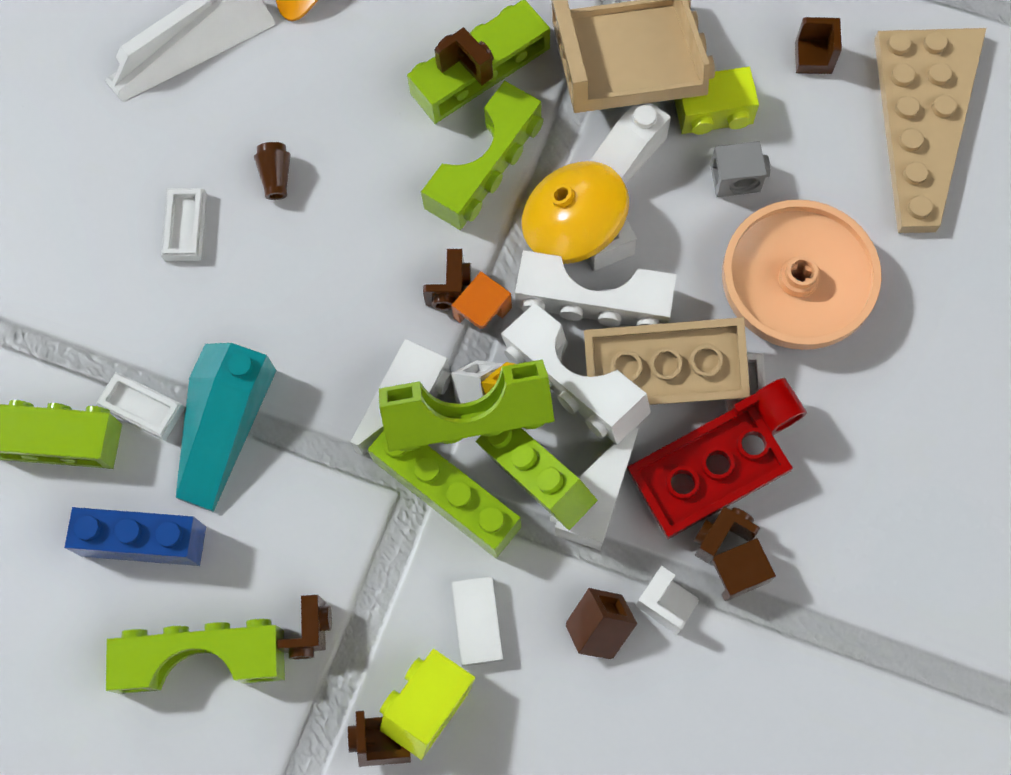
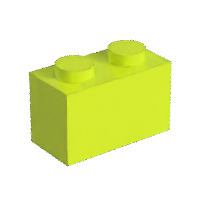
M750 66L715 71L714 78L709 79L708 95L674 100L681 134L694 133L701 135L715 129L744 128L754 123L759 107Z
M433 648L425 660L418 657L411 665L404 678L408 683L402 691L398 693L396 690H393L384 701L379 711L383 714L380 731L422 760L470 693L476 677Z

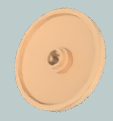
M810 200L776 202L751 214L732 235L722 265V282L725 296L737 318L744 317L745 326L760 338L781 347L800 350L827 347L844 340L854 333L874 308L879 296L882 280L878 253L864 229L844 212L827 204Z

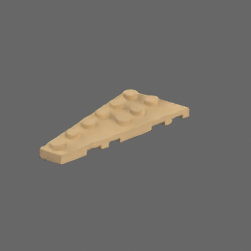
M986 28L878 31L875 36V49L898 233L936 232L941 225Z

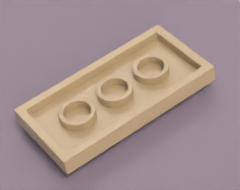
M744 317L584 330L587 376H601L618 370L647 393L649 405L741 399L750 396Z

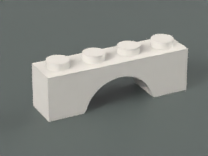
M523 250L515 289V305L525 312L536 303L544 311L560 314L562 318L567 320L579 321L582 318L598 320L600 324L609 327H617L621 324L630 326L669 323L677 274L638 268L632 278L624 285L608 291H594L580 286L571 279L564 268L561 256Z
M536 303L501 333L507 347L504 353L511 363L519 364L543 359L549 378L550 389L558 395L557 398L561 405L571 414L578 412L587 419L585 420L587 426L599 438L602 439L607 436L618 445L651 413L647 393L620 371L616 370L605 375L588 377L575 374L562 365V358L568 343L562 324Z

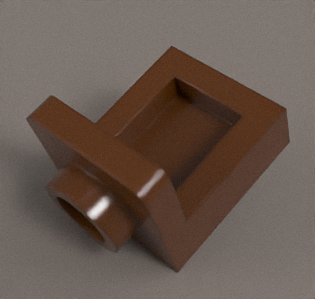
M464 27L453 35L445 36L438 46L435 47L436 65L442 73L457 62H460L481 86L493 78L492 61L494 57L491 50L484 42L480 41L478 43Z
M447 249L446 284L423 285V296L426 306H432L437 310H451V305L464 291V286H468L471 283V263H464L462 249Z
M724 506L715 522L711 523L706 520L694 541L700 544V547L695 556L709 564L729 530L749 542L757 535L760 527L753 523L754 518L745 511L735 507L730 510Z
M319 595L301 596L302 638L277 640V649L283 653H289V659L294 660L314 658V651L326 650L325 631H331L332 629L330 605L325 606V601Z
M356 711V725L348 726L349 753L357 752L359 767L411 763L410 752L380 731L383 717L365 718L364 711Z

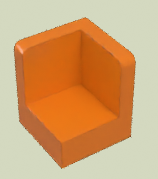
M480 271L451 305L453 317L459 323L466 318L479 329H484L496 314L503 319L511 310V293Z

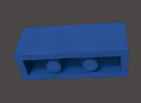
M72 507L64 548L81 557L200 566L206 526L194 516Z

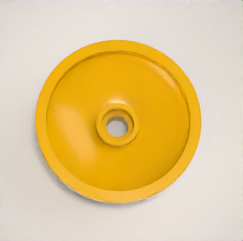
M575 162L553 171L536 186L525 204L522 214V233L526 243L533 252L561 256L563 264L580 262L596 255L615 239L626 221L629 210L627 187L615 170L599 162Z

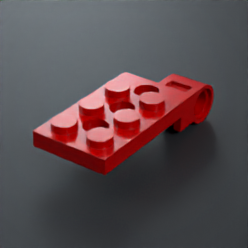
M780 378L764 386L753 395L734 404L732 410L629 465L627 471L666 538H672L721 511L724 506H730L791 472L793 467L773 435L802 419L807 414V411L786 378ZM749 435L758 436L764 442L765 449L760 454L751 455L743 449L742 440ZM719 454L726 457L730 465L729 470L724 474L712 473L706 465V461L710 456ZM682 473L689 475L694 481V489L687 494H680L674 491L671 486V480L675 475Z

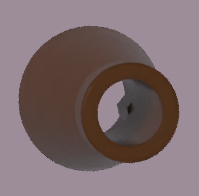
M262 143L256 147L257 153L254 155V160L264 188L265 198L269 200L284 199L287 197L291 154L286 150V145L283 143Z

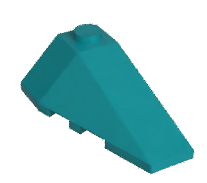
M210 343L204 345L189 377L176 488L177 499L214 512L277 371L267 355L234 343Z

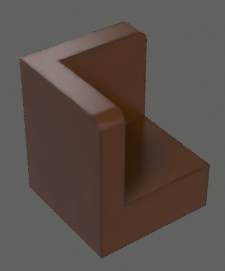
M805 17L802 19L795 40L796 73H833L842 50L840 18Z
M758 538L720 553L712 559L725 588L721 594L725 602L766 585L776 577Z
M588 588L566 621V628L579 654L612 659L638 623L623 595Z

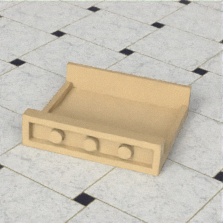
M551 0L553 28L574 113L708 95L709 79H713L715 76L714 60L712 55L707 56L705 34L698 32V16L696 11L690 10L691 0H636L570 9L568 0Z

